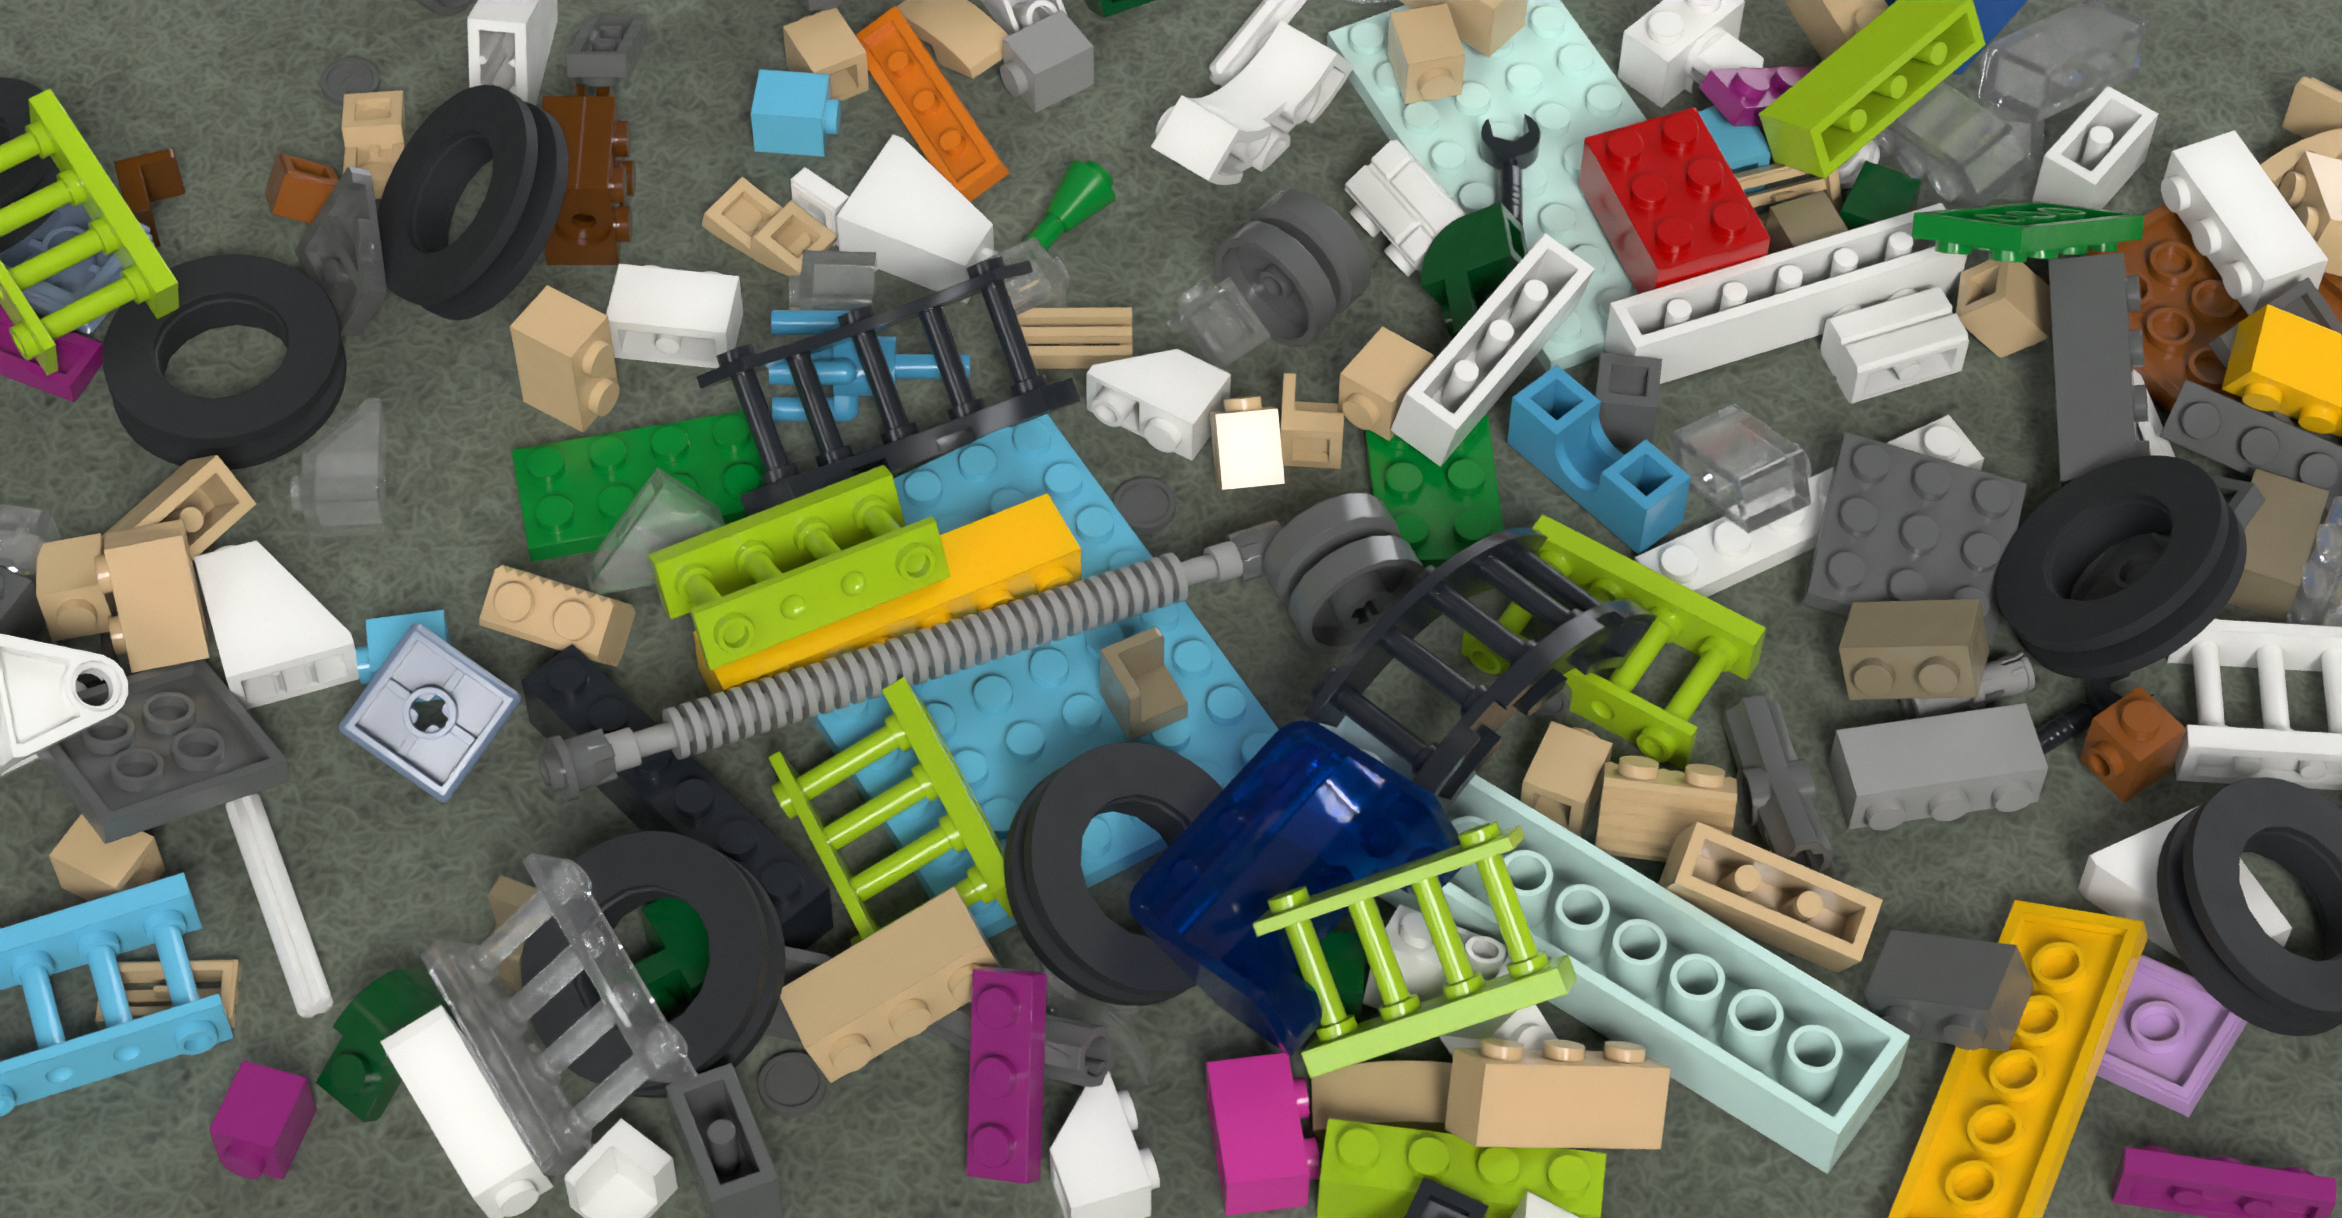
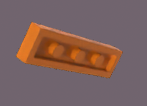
M896 5L855 35L867 52L868 70L930 164L969 202L1010 174L906 17Z

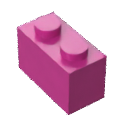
M1288 1052L1206 1062L1205 1095L1225 1216L1308 1206L1309 1180L1320 1179L1319 1153L1315 1137L1303 1138L1300 1119L1309 1118L1307 1086L1304 1077H1292Z

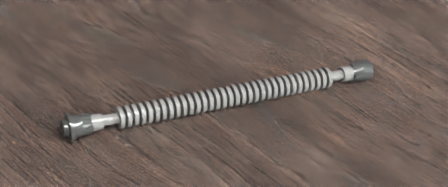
M1271 520L1227 534L1225 536L1226 542L1206 547L1202 556L1180 562L1174 553H1165L1160 555L1159 558L1146 559L1144 563L1136 562L1130 564L1129 567L1117 568L1114 572L1107 571L1101 573L1099 577L1091 576L1085 578L1084 582L1078 580L1070 583L1069 586L1062 585L1056 587L1054 591L1046 590L1040 592L1038 596L1030 595L1024 597L1023 601L1021 599L1011 601L1008 606L1001 604L995 606L993 610L985 609L979 611L977 615L969 614L963 616L962 620L960 618L949 620L946 625L944 623L933 625L931 630L924 628L917 630L916 634L901 635L900 640L898 638H891L886 640L884 644L881 642L870 645L869 650L866 647L854 650L853 655L851 652H846L838 655L837 659L830 657L824 659L822 665L819 662L808 664L806 670L803 667L792 669L790 675L788 672L775 674L774 679L772 677L760 679L758 684L756 682L746 683L742 689L740 687L730 688L726 694L724 692H717L711 695L710 700L708 697H701L695 699L694 705L688 701L679 704L678 710L675 707L663 709L662 724L637 732H633L630 727L605 735L602 729H598L563 740L559 735L547 738V752L538 756L544 783L550 793L560 791L565 801L570 802L579 798V791L617 780V772L640 766L641 758L672 749L676 758L681 760L690 756V750L693 754L697 755L706 752L707 746L713 750L722 747L723 741L725 744H732L738 742L739 736L741 739H748L754 737L755 731L757 734L770 732L771 726L773 729L785 727L787 722L795 724L801 722L803 717L811 719L817 717L819 712L821 714L833 712L834 706L836 709H843L849 707L850 702L852 704H859L865 702L866 697L871 700L878 698L883 693L882 689L902 677H905L911 686L913 683L919 685L926 683L929 678L931 680L941 678L944 673L951 675L957 673L959 669L967 670L973 668L975 664L983 665L989 663L990 659L999 660L1004 658L1006 654L1008 656L1018 654L1021 649L1023 651L1034 649L1036 645L1043 646L1049 644L1052 640L1059 641L1065 639L1067 635L1075 636L1081 634L1082 630L1088 632L1096 629L1097 626L1104 627L1110 625L1112 621L1126 620L1127 616L1135 617L1141 615L1142 612L1154 611L1157 607L1164 608L1170 606L1172 602L1180 603L1186 601L1188 598V586L1210 579L1215 584H1219L1238 577L1240 582L1243 583L1265 576L1262 570L1265 551L1283 527L1276 520Z

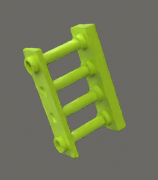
M51 88L28 99L31 123L25 126L26 133L0 145V173L36 155H39L42 159L50 156L60 170V173L57 174L58 181L0 209V237L68 203L73 207L82 204L92 219L88 223L89 230L9 270L6 269L0 259V304L14 324V326L9 328L11 337L24 359L29 361L36 358L47 376L58 371L54 340L132 300L137 304L145 301L157 319L179 309L178 281ZM101 251L106 256L111 253L115 254L124 270L120 271V279L41 319L38 318L22 291Z
M884 465L647 555L664 611L671 620L691 613L704 660L709 670L716 669L951 577L936 520L931 516L906 526L892 473Z
M1542 514L1532 528L1539 530L1548 537L1536 554L1539 558L1603 604L1607 601L1625 599L1637 601L1657 615V618L1622 668H1616L1608 680L1594 673L1585 676L1576 668L1564 674L1568 678L1566 683L1572 690L1569 710L1637 745L1639 750L1648 758L1654 759L1657 762L1668 761L1685 770L1692 759L1698 728L1689 723L1688 720L1722 672L1729 671L1745 680L1749 678L1759 663L1766 627ZM1511 601L1498 619V622L1525 642L1529 641V639L1519 634L1532 615ZM1464 630L1461 654L1469 657L1471 662L1480 670L1489 674L1499 673L1503 675L1509 669L1510 663ZM1665 643H1675L1700 656V659L1666 708L1662 709L1631 692Z
M905 677L882 689L894 712L884 718L885 726L800 776L780 751L768 757L780 781L771 785L776 799L790 819L799 816L859 932L858 935L850 939L852 946L881 930L866 900L953 848L958 853L967 848L975 865L966 870L968 877L930 900L955 886L968 907L980 900H983L987 905L996 899L1011 919L1014 918L1005 885V850L926 705ZM900 747L905 752L913 747L920 760L919 764L911 768L913 775L838 820L826 825L813 800L815 797ZM926 797L930 802L940 797L948 812L938 818L940 826L853 877L839 849ZM925 903L919 905L918 907L914 908L913 910L919 908L920 906L924 905Z
M1497 821L1488 822L1460 833L1458 838L1461 845L1312 896H1309L1306 886L1286 891L1267 900L1270 910L1253 923L1256 935L1258 937L1285 928L1321 1024L1315 1029L1318 1037L1314 1038L1301 1052L1310 1079L1568 994L1578 980L1569 955L1566 954L1548 960L1545 951L1538 952L1502 853L1514 850L1525 838L1520 825L1500 831ZM1476 863L1512 960L1506 965L1509 974L1485 982L1481 972L1474 973L1437 876ZM1408 885H1412L1448 982L1442 986L1445 995L1421 1003L1417 993H1409L1374 899L1376 896ZM1348 906L1384 1002L1378 1008L1381 1016L1358 1024L1353 1014L1346 1015L1311 918Z

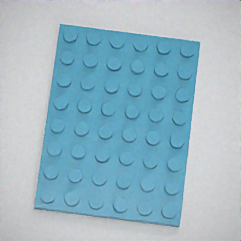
M1048 414L1012 428L1007 427L988 434L893 479L906 526L932 516L936 520L940 535L1048 493L1081 548V580L1083 582L1085 578L1091 576L1099 577L1101 573L1107 571L1114 572L1117 568L1129 567L1130 564L1136 562L1144 563L1146 559L1153 558ZM1185 601L1180 603L1172 602L1170 606L1164 608L1157 607L1154 611L1142 612L1141 615L1135 617L1127 616L1126 620L1112 621L1110 625L1104 627L1097 626L1096 629L1088 632L1082 630L1081 634L1075 636L1067 635L1065 639L1059 641L1052 640L1049 644L1043 646L1036 645L1034 649L1027 651L1021 649L1018 654L1011 656L1006 654L1004 658L999 660L990 659L989 663L983 665L975 664L973 668L967 670L959 669L957 673L951 675L944 673L943 677L935 680L929 678L926 683L912 684V688L926 705L1004 850L1011 823L1019 806L1039 782L1089 750L1103 745L1129 742L1100 694V649L1153 627H1158L1164 636V665L1188 702V717L1130 742L1162 747L1192 761L1223 788L1236 805L1238 811L1266 798L1267 782L1291 756L1294 750ZM882 693L880 697L872 700L866 697L865 702L859 704H852L850 702L849 707L843 709H836L834 706L833 712L827 714L819 712L817 717L811 719L836 755L885 726L884 718L894 712ZM899 747L850 778L865 801L868 802L913 775L911 768L919 764L920 760L913 747L905 752ZM926 797L881 825L899 850L940 826L938 818L948 812L940 797L932 802ZM1117 812L1096 815L1091 819L1082 838L1081 868L1087 888L1168 848V845L1157 831L1137 817ZM953 848L913 873L931 899L968 877L966 870L975 865V862L967 848L960 853ZM996 899L987 905L983 900H980L969 907L987 939L1017 924L1015 918L1011 919Z

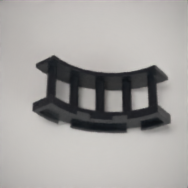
M1002 256L995 257L967 268L969 280L882 313L876 314L873 305H868L837 317L841 327L756 354L753 345L747 344L717 355L716 358L720 367L696 377L700 389L732 380L765 473L760 475L764 487L740 496L747 517L884 465L891 472L977 440V438L1001 429L1012 428L1080 402L1081 400L1073 378L1048 385L1045 374L1038 376L1005 283L1034 272L1030 260L1005 266ZM980 293L983 295L1015 383L1010 386L1013 398L987 408L982 398H975L943 307ZM916 317H920L953 407L947 410L950 422L922 432L918 431L916 422L909 424L876 334L878 331ZM849 341H853L886 431L880 434L883 446L854 455L851 445L844 446L811 357V354ZM784 363L788 364L820 455L815 457L818 468L799 473L796 463L789 464L756 375V372Z
M1527 527L1508 529L1477 541L1454 555L1438 568H1435L1433 565L1424 568L1413 581L1409 592L1364 636L1338 668L1332 666L1322 673L1312 688L1311 698L1314 700L1304 712V715L1314 722L1336 728L1345 716L1350 718L1413 766L1411 773L1415 777L1405 789V792L1425 807L1447 812L1479 769L1502 744V737L1495 732L1517 710L1529 717L1564 688L1568 679L1564 674L1575 668L1585 676L1606 668L1621 669L1655 621L1657 615L1637 601L1625 599L1607 601L1603 604L1536 555L1548 537L1539 530ZM1496 589L1553 632L1539 643L1533 639L1525 642L1469 601L1468 598L1487 590ZM1444 614L1509 662L1510 666L1490 687L1486 684L1476 686L1415 641L1414 638ZM1393 658L1461 707L1460 716L1462 718L1440 744L1433 742L1428 745L1362 695Z

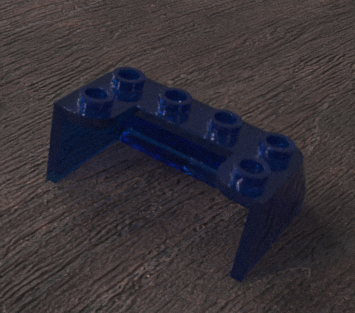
M1299 720L1279 729L1143 875L1131 891L1129 908L1142 930L1220 1008L1291 1057L1318 1027L1323 1015V1004L1315 989L1293 973L1299 965L1285 928L1257 937L1253 923L1270 910L1267 900L1286 891L1306 886L1309 896L1459 846L1461 843L1458 838V832L1435 795L1321 724L1311 720ZM1461 868L1437 875L1441 887L1443 888ZM1412 885L1400 888L1406 893L1415 895ZM1348 906L1311 918L1319 943L1349 911Z

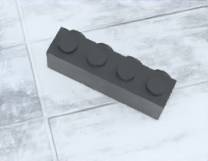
M2124 253L2048 260L2061 487L2104 465L2123 459L2151 455L2149 440L2138 441L2137 423L2148 422L2146 385H2134L2133 367L2145 366L2142 329L2131 330L2130 312L2141 311L2139 275H2127Z

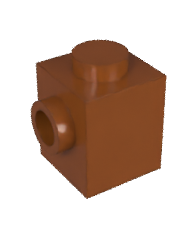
M2138 686L2092 719L2079 760L2119 799L2126 803L2172 770L2186 728L2141 686Z

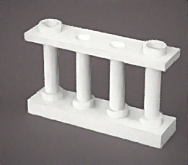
M2215 618L2190 642L2167 656V663L2193 664L2198 725L2186 726V731L2175 759L2177 781L2232 784L2248 778L2268 777L2290 781L2306 788L2342 790V627L2232 621ZM2220 666L2258 668L2263 729L2237 728L2225 725ZM2285 670L2319 671L2323 673L2329 733L2294 731L2290 728Z

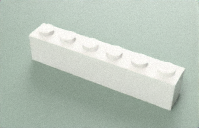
M1942 203L1611 302L1604 350L1610 354L1662 359L1660 384L1822 335L1826 319L1831 318L1838 310L1849 305H1859L1861 308H1866L1886 302L1893 294L1904 289H1914L1916 292L1940 286L1946 296L1958 293L1961 272L1964 271L1967 255L1936 252L1935 241L1912 238L1914 213L1946 210Z

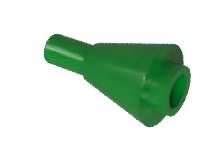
M1077 160L1070 161L1045 211V218L1023 241L1024 248L1036 257L1041 258L1062 233L1069 232L1115 202L1116 196L1112 189L1114 182L1110 174L1093 161H1086L1085 163Z

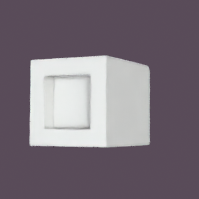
M622 1118L564 1177L570 1207L584 1218H650L678 1189L673 1157Z

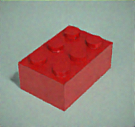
M1696 107L1585 137L1579 187L1638 294L1757 259L1768 254L1770 236Z

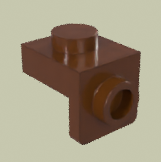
M172 149L114 161L122 193L121 196L137 221L150 228L149 234L153 237L151 242L155 244V247H159L161 244L150 202L185 194L175 152Z

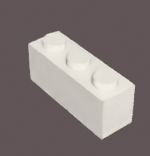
M2235 130L2171 152L2166 173L2161 183L2163 200L2168 209L2177 213L2188 228L2197 250L2202 255L2207 256L2219 272L2228 294L2233 299H2238L2249 316L2307 277L2310 278L2318 290L2329 259Z

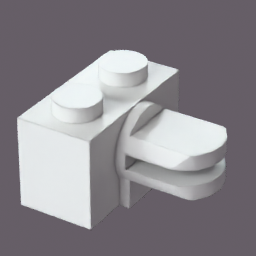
M1661 1L1624 31L1618 78L1662 108L1684 89L1691 94L1697 90L1710 69L1762 68L1763 57L1738 40L1745 1Z

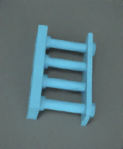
M184 872L0 929V990L22 985L39 1049L0 1062V1117L12 1111L17 1105L182 1054H200L210 1050L217 1043L234 1038L219 993L202 999L199 998L182 936L186 933L202 929V925ZM156 944L173 1008L133 1020L116 956L144 946ZM89 964L106 1029L66 1041L49 978L53 974Z

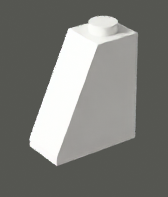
M478 0L467 18L469 88L478 85L499 86L520 97L524 102L536 106L558 21L557 0Z
M894 134L836 216L839 254L936 292L969 280L967 268L999 257V253L994 251L993 224L904 138ZM971 297L962 300V302L967 303Z
M257 540L237 546H224L214 552L193 557L229 690L246 710L359 679L356 649L351 633Z
M2193 809L2089 855L2078 887L2085 899L2110 915L2144 921L2148 939L2179 959L2181 957L2173 945L2161 914L2157 892V867L2159 855L2168 833L2179 820ZM2240 858V885L2248 908L2265 933L2284 948L2292 927Z
M442 1005L381 1041L388 1057L472 1198L489 1218L519 1215L531 1208L541 1194L554 1187L484 1060Z

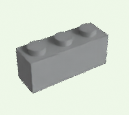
M2026 703L1836 730L1828 763L1848 829L1870 827L1873 830H1888L1897 827L1904 821L1931 817L1938 821H1950L1960 818L1967 812L1997 808V810L2002 812L2020 810L2030 803L2038 802L2048 771V765Z

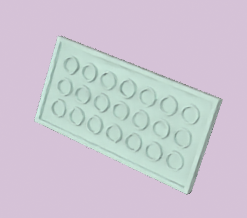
M1528 0L1525 26L1489 58L1460 40L1465 53L1462 95L1445 97L1439 100H1426L1405 104L1387 54L1390 12L1411 9L1407 5L1328 32L1327 47L1340 54L1354 66L1348 79L1389 140L1397 139L1424 166L1466 214L1499 203V170L1487 164L1480 153L1481 130L1484 122L1489 118L1493 135L1513 142L1524 135V114L1530 116L1538 124L1541 133L1538 157L1531 166L1522 170L1523 229L1528 252L1546 233L1594 267L1595 270L1578 307L1537 353L1536 357L1547 372L1556 365L1565 370L1600 356V352L1606 353L1604 343L1610 303L1637 295L1638 293L1579 187L1585 137L1643 122L1647 119L1562 1Z

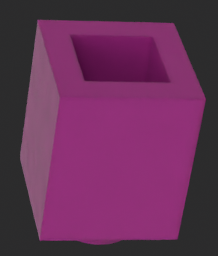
M242 1061L209 1129L218 1158L229 1171L248 1179H257L261 1174L281 1180L285 1179L317 1111L307 1078L249 1061Z

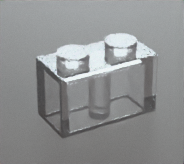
M1732 404L1672 432L1677 466L1691 476L1689 491L1745 532L1751 533L1811 505L1808 478L1811 476V464L1805 451L1801 446L1790 442L1771 429L1766 422L1758 420L1738 405Z

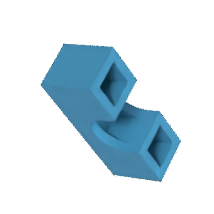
M1556 365L1512 397L1507 443L1640 555L1683 522L1691 476L1646 439L1625 455L1616 449L1605 435L1600 424L1599 412L1601 401Z

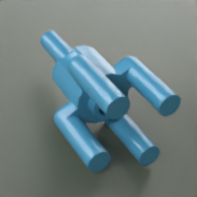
M772 310L771 333L772 335H818L841 327L837 317L850 311ZM878 337L896 387L897 379H942L933 354H897L896 337ZM849 341L811 354L821 384L833 385L834 397L826 398L835 422L854 420L859 413V396H872L853 341ZM960 354L968 379H970V355ZM787 363L769 368L770 385H795ZM772 397L773 421H808L800 397Z

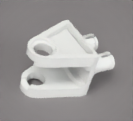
M0 634V778L39 760L40 758L36 753L93 727L114 715L124 706L128 696V680L123 669L114 660L101 654ZM83 673L93 674L99 677L101 681L103 679L106 681L109 688V697L103 705L90 706L78 697L77 692L87 689L84 684L76 681L78 675Z

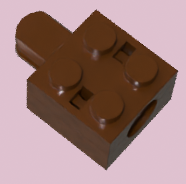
M575 83L573 96H543L542 110L551 114L561 126L568 148L567 186L555 227L544 247L547 265H619L621 242L632 241L631 206H624V203H626L627 196H635L636 192L635 161L624 159V157L630 156L629 121H619L616 96H613L612 86L597 87L596 96H590L588 85Z

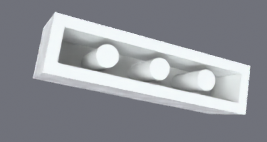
M1545 233L1406 392L1391 431L1441 467L1578 307L1595 268Z

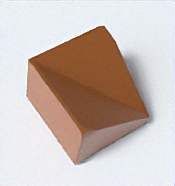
M284 153L276 154L266 185L265 197L272 214L312 224L339 182L333 166Z

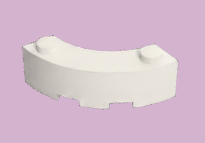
M1280 20L1275 30L1263 37L1256 49L1255 57L1229 83L1210 95L1201 98H1187L1181 95L1176 105L1167 109L1160 118L1156 127L1157 137L1151 147L1214 184L1230 185L1241 182L1244 170L1254 167L1262 172L1290 146V136L1287 133L1296 124H1300L1304 120L1312 124L1324 112L1354 66L1337 52Z

